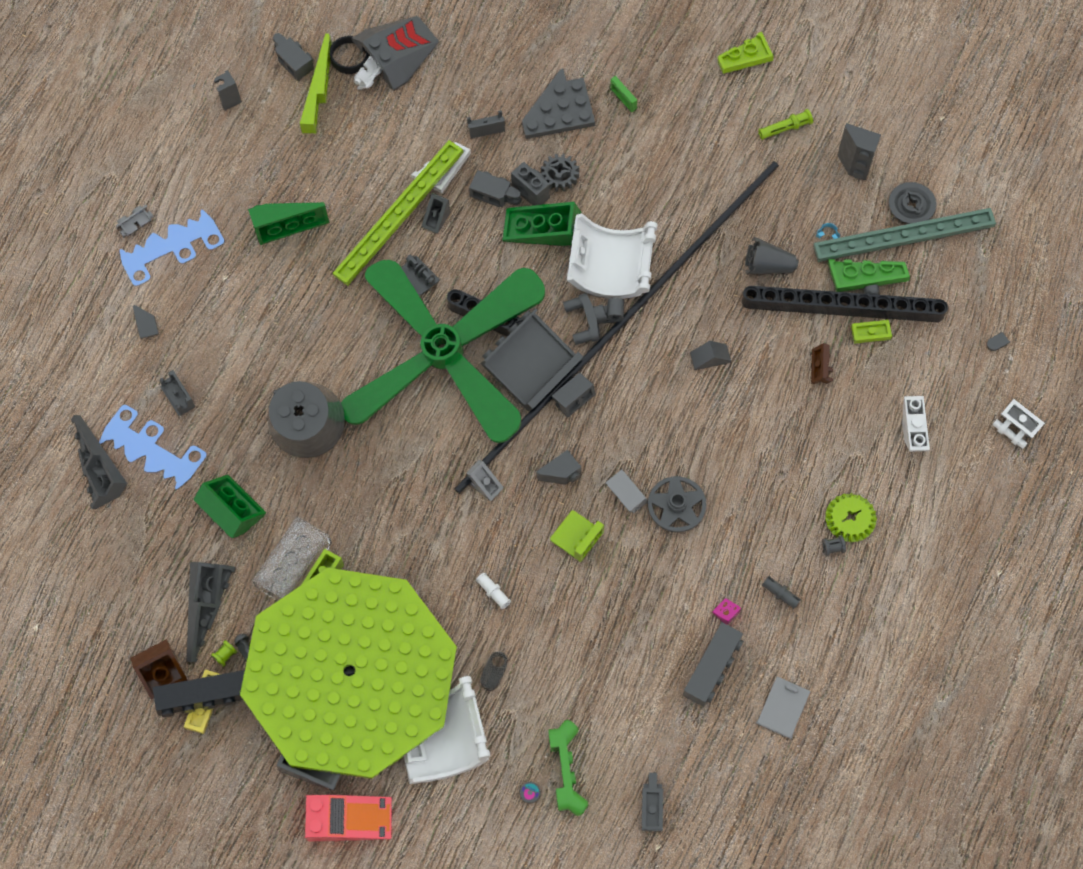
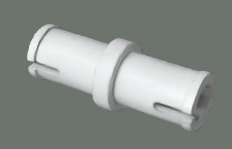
M482 573L477 577L476 582L480 584L487 592L486 595L492 598L501 609L506 608L511 603V600L500 590L501 587L495 584L486 573Z

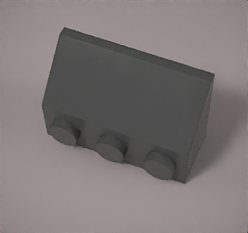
M846 123L837 155L849 175L856 179L866 180L881 134Z

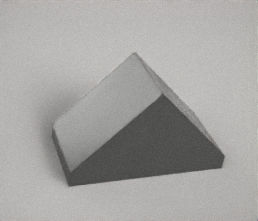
M432 193L421 227L438 234L451 213L449 200Z
M708 341L690 352L694 370L731 363L726 344Z

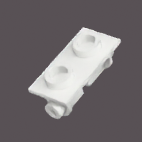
M371 56L363 65L367 71L361 68L354 77V83L359 85L357 87L358 90L371 87L374 78L382 72V69Z

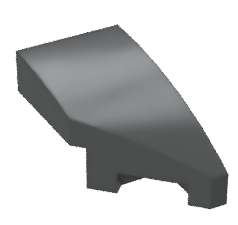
M133 305L140 339L158 335L159 331L155 316Z

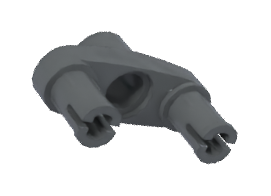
M586 293L578 295L579 297L564 301L563 305L566 313L579 308L584 309L589 324L588 330L572 334L575 344L600 340L599 323L607 320L603 304L593 307Z

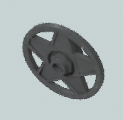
M680 476L668 477L658 482L652 488L648 498V510L653 521L664 530L685 532L696 527L703 519L706 511V498L702 489L694 481ZM681 482L691 485L696 491L684 492ZM669 483L668 493H655L661 486ZM702 501V510L697 518L692 507ZM652 504L663 509L661 520L655 515ZM677 519L688 524V526L671 527Z

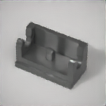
M228 70L214 79V83L224 81V84L216 88L224 111L242 103L236 82Z
M502 110L498 111L496 116L471 121V118L467 117L470 138L505 132V120L502 117Z
M172 370L168 372L169 378L167 380L160 378V387L178 416H181L195 408V405Z
M579 372L552 395V399L556 402V407L568 418L596 395L594 384Z

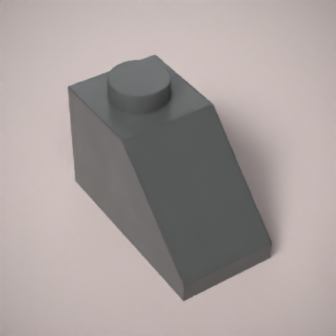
M568 450L536 471L539 481L565 485L570 481L572 483L581 476V466Z

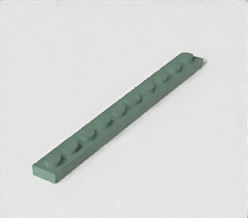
M991 208L816 242L813 248L817 261L822 262L828 259H837L995 227L996 221Z

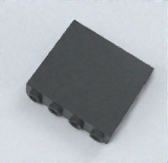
M534 309L532 312L528 310L521 317L523 321L519 325L515 323L508 330L510 334L506 338L502 336L495 343L497 347L493 351L489 349L482 356L484 360L480 363L528 412L583 358L579 352L575 354L536 314L537 309Z

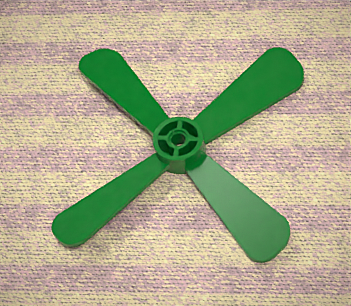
M381 260L369 266L365 272L367 282L421 336L420 345L422 352L345 397L341 404L346 422L352 425L364 423L432 366L437 369H447L491 441L503 443L509 440L521 426L520 412L463 356V346L540 304L545 297V287L539 276L529 268L517 269L452 327L447 324H436L397 262Z

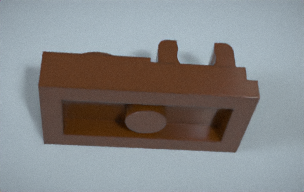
M823 343L812 349L811 384L819 382L828 384L833 381V378L829 377V374L833 372V368L829 367L830 345Z

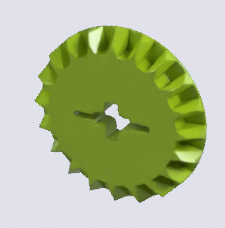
M844 493L841 496H837L830 502L825 514L826 524L831 533L837 538L842 535L847 542H858L870 536L877 521L873 504H870L867 498L865 499L861 495ZM848 513L851 515L857 514L854 518L855 521L852 519L846 520Z

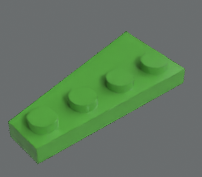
M828 259V267L836 292L863 289L869 285L881 286L906 282L910 279L905 262L881 261L880 263H872L869 260H863V262H852V260L838 262L835 259Z

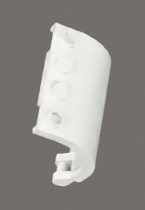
M583 214L576 215L567 281L585 293L602 298L626 299L649 292V280H651L652 275L650 272L653 243L656 241L655 231L658 224L650 221L642 228L614 230L593 223Z
M471 676L460 678V684L450 690L444 728L404 755L410 784L431 782L459 775L482 765L491 757L489 750L486 748L487 739L484 735L475 699V691L471 688Z

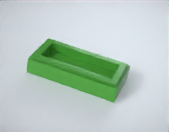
M616 76L611 78L610 90L630 112L637 110V99Z

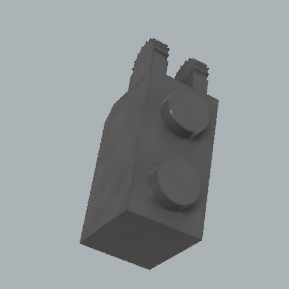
M279 33L273 35L279 63L297 81L314 70L312 56L308 52L305 53L297 41L294 42L290 37L286 39Z
M477 170L469 186L470 197L499 208L504 206L505 203L518 205L522 201L521 191L512 187L511 182L505 178L493 176L486 171Z

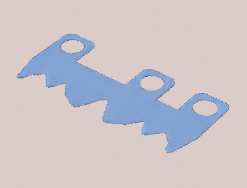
M201 209L199 221L188 219L187 227L171 224L168 226L167 239L152 233L146 240L144 248L136 244L133 253L120 249L122 265L131 282L137 286L150 279V274L144 264L171 251L174 252L180 263H185L196 256L190 243L191 241L201 237L208 249H214L224 243V238L214 220ZM210 235H217L219 242L215 245L209 244L207 240ZM188 248L191 251L190 257L186 259L179 256L180 250ZM139 270L143 271L145 278L141 281H136L133 277L134 273Z
M122 405L105 427L99 443L101 444L106 440L113 439L115 449L124 445L125 456L129 462H133L145 455L144 471L158 472L164 469V478L175 476L177 482L175 489L180 488L192 477L206 458V452L197 446H191L181 459L155 444L164 431L163 426L150 420L139 434L128 427L137 417L138 413L128 405ZM123 410H129L132 413V417L128 421H123L120 418V413ZM151 425L158 428L157 435L153 437L146 434V429ZM192 451H198L201 454V458L197 462H191L189 454Z

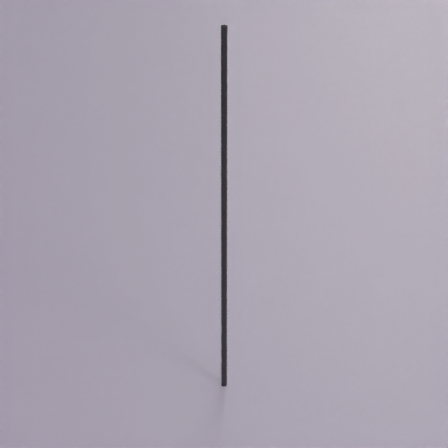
M773 161L650 287V291L645 293L624 314V319L616 322L568 374L521 420L519 430L506 442L498 443L482 460L486 466L552 400V395L569 382L777 169L779 166L777 162ZM467 475L454 490L460 494L472 480Z

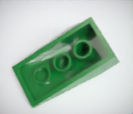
M324 202L263 204L248 209L260 245L329 223Z
M575 202L507 208L502 240L504 242L541 245H572L576 215L582 214Z

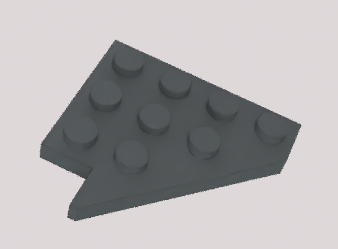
M563 68L559 70L522 120L526 139L595 126V119L584 78L566 81Z

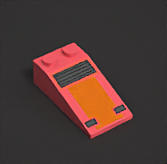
M306 795L305 838L308 842L392 839V797Z

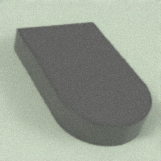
M1001 332L990 338L986 345L990 351H997L1008 345L1010 341Z

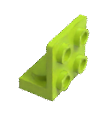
M572 510L550 537V541L579 562H582L604 533V524L597 521L594 525Z

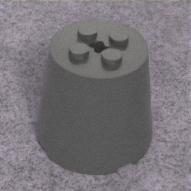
M297 381L282 386L273 395L269 405L268 427L275 443L286 453L299 458L323 455L337 444L343 433L345 418L342 404L337 396L327 387L313 382ZM303 408L302 411L304 414L302 416H300L299 414L298 416H296V411L298 409L301 410Z

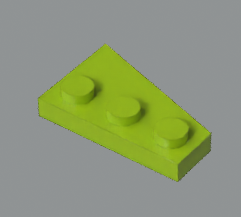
M762 31L755 38L747 39L741 46L733 47L717 57V62L723 74L773 61V54Z

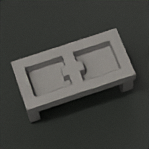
M622 469L605 482L630 513H635L648 503L647 498Z

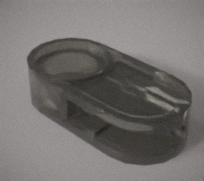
M503 652L492 653L481 674V686L487 691H493L499 686L507 669L508 659ZM494 658H503L504 664L501 667L494 666Z

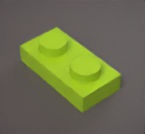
M889 320L853 323L851 325L854 344L892 339Z

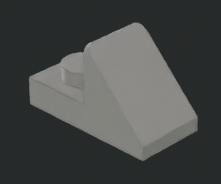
M478 460L466 473L472 480L470 485L489 501H492L504 488L481 460Z

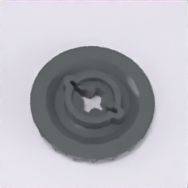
M906 182L893 189L889 197L888 207H890L891 213L901 223L911 224L930 220L936 210V199L932 191L926 186L916 182ZM910 201L916 203L915 208L912 205L908 206Z

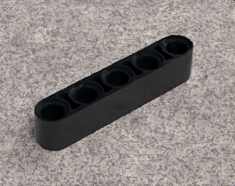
M453 289L447 294L448 308L463 317L471 311L468 308L475 307L482 301L458 289ZM454 299L460 300L459 302H452ZM515 317L508 321V325H500L493 329V331L507 337L510 334L508 330L515 323L519 325L523 320Z

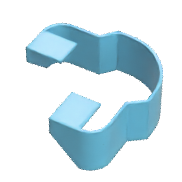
M826 223L822 225V228L831 227L836 231V234L832 235L833 239L840 238V234L837 232L838 228L834 224ZM822 228L817 231L816 237L820 238L825 235Z

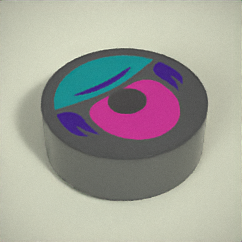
M527 782L522 785L520 797L525 803L533 804L539 800L541 791L536 783Z

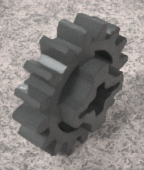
M555 154V158L549 156L548 161H543L541 174L550 184V189L555 187L557 192L559 188H562L564 192L565 187L572 189V184H577L579 166H577L576 160L571 161V156L565 158V154H562L561 157Z

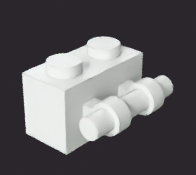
M1013 399L1001 413V416L1006 421L1002 423L996 419L992 425L998 429L997 432L1001 435L1004 434L1011 439V443L1017 444L1023 449L1027 442L1022 437L1027 435L1032 439L1045 423ZM1013 424L1020 430L1019 433H1014L1008 426Z

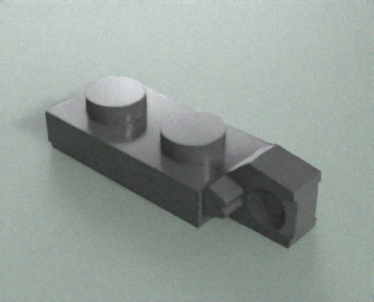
M649 773L648 784H643L641 831H663L662 784H657V773Z

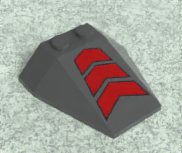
M419 16L368 28L351 38L361 52L366 50L383 70V79L393 91L411 79L439 43V40Z

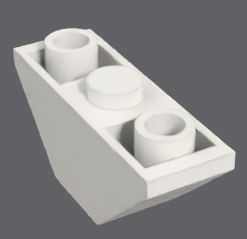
M905 396L902 419L904 441L910 452L929 451L924 396Z

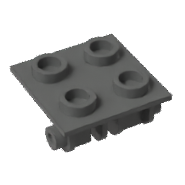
M408 255L406 257L407 263L401 268L420 297L438 283L440 279L417 256Z

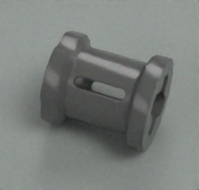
M842 535L835 539H822L825 556L840 551L842 553L846 552V544Z

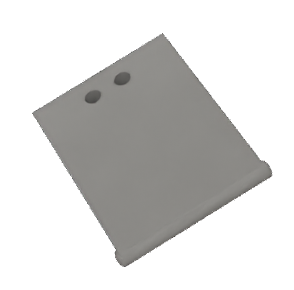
M776 677L756 724L792 739L793 732L810 691L780 677Z

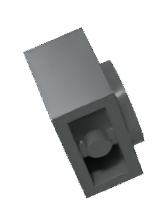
M523 162L511 172V186L520 190L521 196L532 206L543 205L550 199V184L536 169H532Z

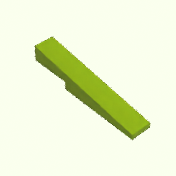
M325 33L301 117L300 127L302 133L316 134L319 103H326L330 47L332 45L330 34Z

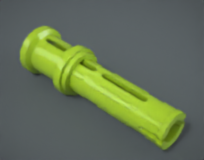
M805 109L800 114L790 115L789 119L758 129L760 138L764 140L790 129L798 130L803 125L813 124V117L810 110Z

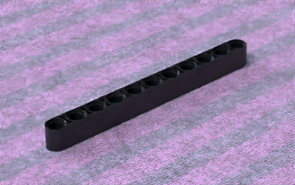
M748 286L744 289L742 296V305L748 309L924 322H940L944 319L948 310V304L942 299L764 286ZM747 296H753L754 299H749ZM766 297H771L773 300H767ZM788 298V299H790V300H792V301H791V302H788V301H786V300H784V299ZM803 300H809L810 303H805ZM897 306L902 307L904 310L898 309Z

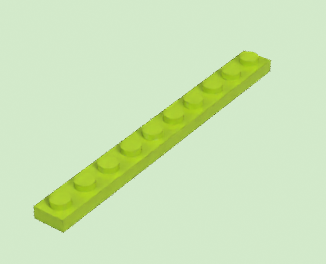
M448 140L333 272L334 277L347 286L353 281L464 153L461 147Z

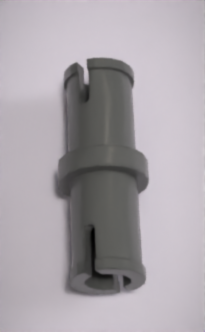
M768 576L762 584V587L776 595V599L779 600L780 598L792 609H795L801 598L787 590V586H782L771 576Z

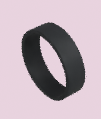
M354 36L340 37L330 47L332 66L344 74L358 73L361 68H365L363 65L369 58V53L365 50L366 56L364 60L355 66H343L333 59V53L339 46L348 43L354 44L351 40Z

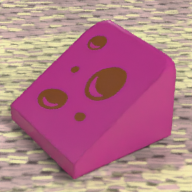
M725 598L712 613L728 625L740 613L741 608Z

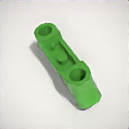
M564 720L558 729H548L551 752L559 751L564 787L556 788L558 811L570 810L576 816H581L589 804L586 799L573 790L572 784H576L575 772H570L569 765L573 764L572 751L567 749V746L579 730L572 721Z

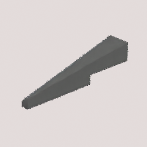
M73 415L71 422L75 423L77 433L74 435L75 439L79 440L81 447L78 449L82 471L83 475L88 478L89 487L86 489L87 493L91 494L93 501L90 507L91 509H97L120 497L127 482L80 415Z
M190 562L187 662H197L198 659L196 657L200 648L204 646V638L207 631L211 629L222 602L220 599L224 590L229 586L228 580L231 573L235 571V566Z

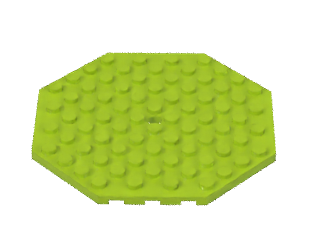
M326 568L256 615L240 696L290 767L373 779L409 751L426 741L427 738L444 728L457 646L407 580ZM348 666H352L355 669V673L352 676H346L343 670Z

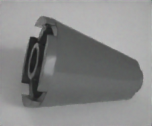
M754 237L751 240L755 242L753 245H749L745 259V265L748 266V270H745L747 274L792 273L797 269L799 261L796 259V255L760 238Z

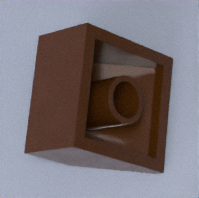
M167 639L130 658L133 669L151 700L154 698L153 687L188 681Z

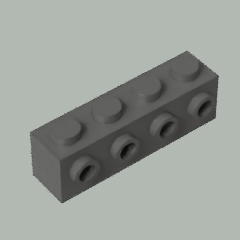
M721 622L684 689V697L703 707L707 702H712L716 694L713 691L716 684L718 686L721 685L725 678V675L722 673L725 668L729 669L735 659L732 657L734 651L739 652L744 643L741 640L742 632Z

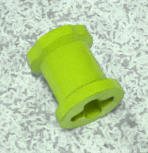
M224 640L216 653H212L211 656L224 667L226 665L225 662L238 652L229 642Z

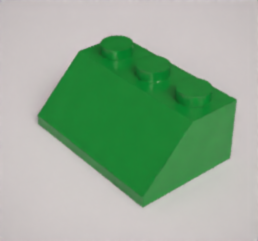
M228 474L202 483L193 499L231 538L245 534L267 513Z

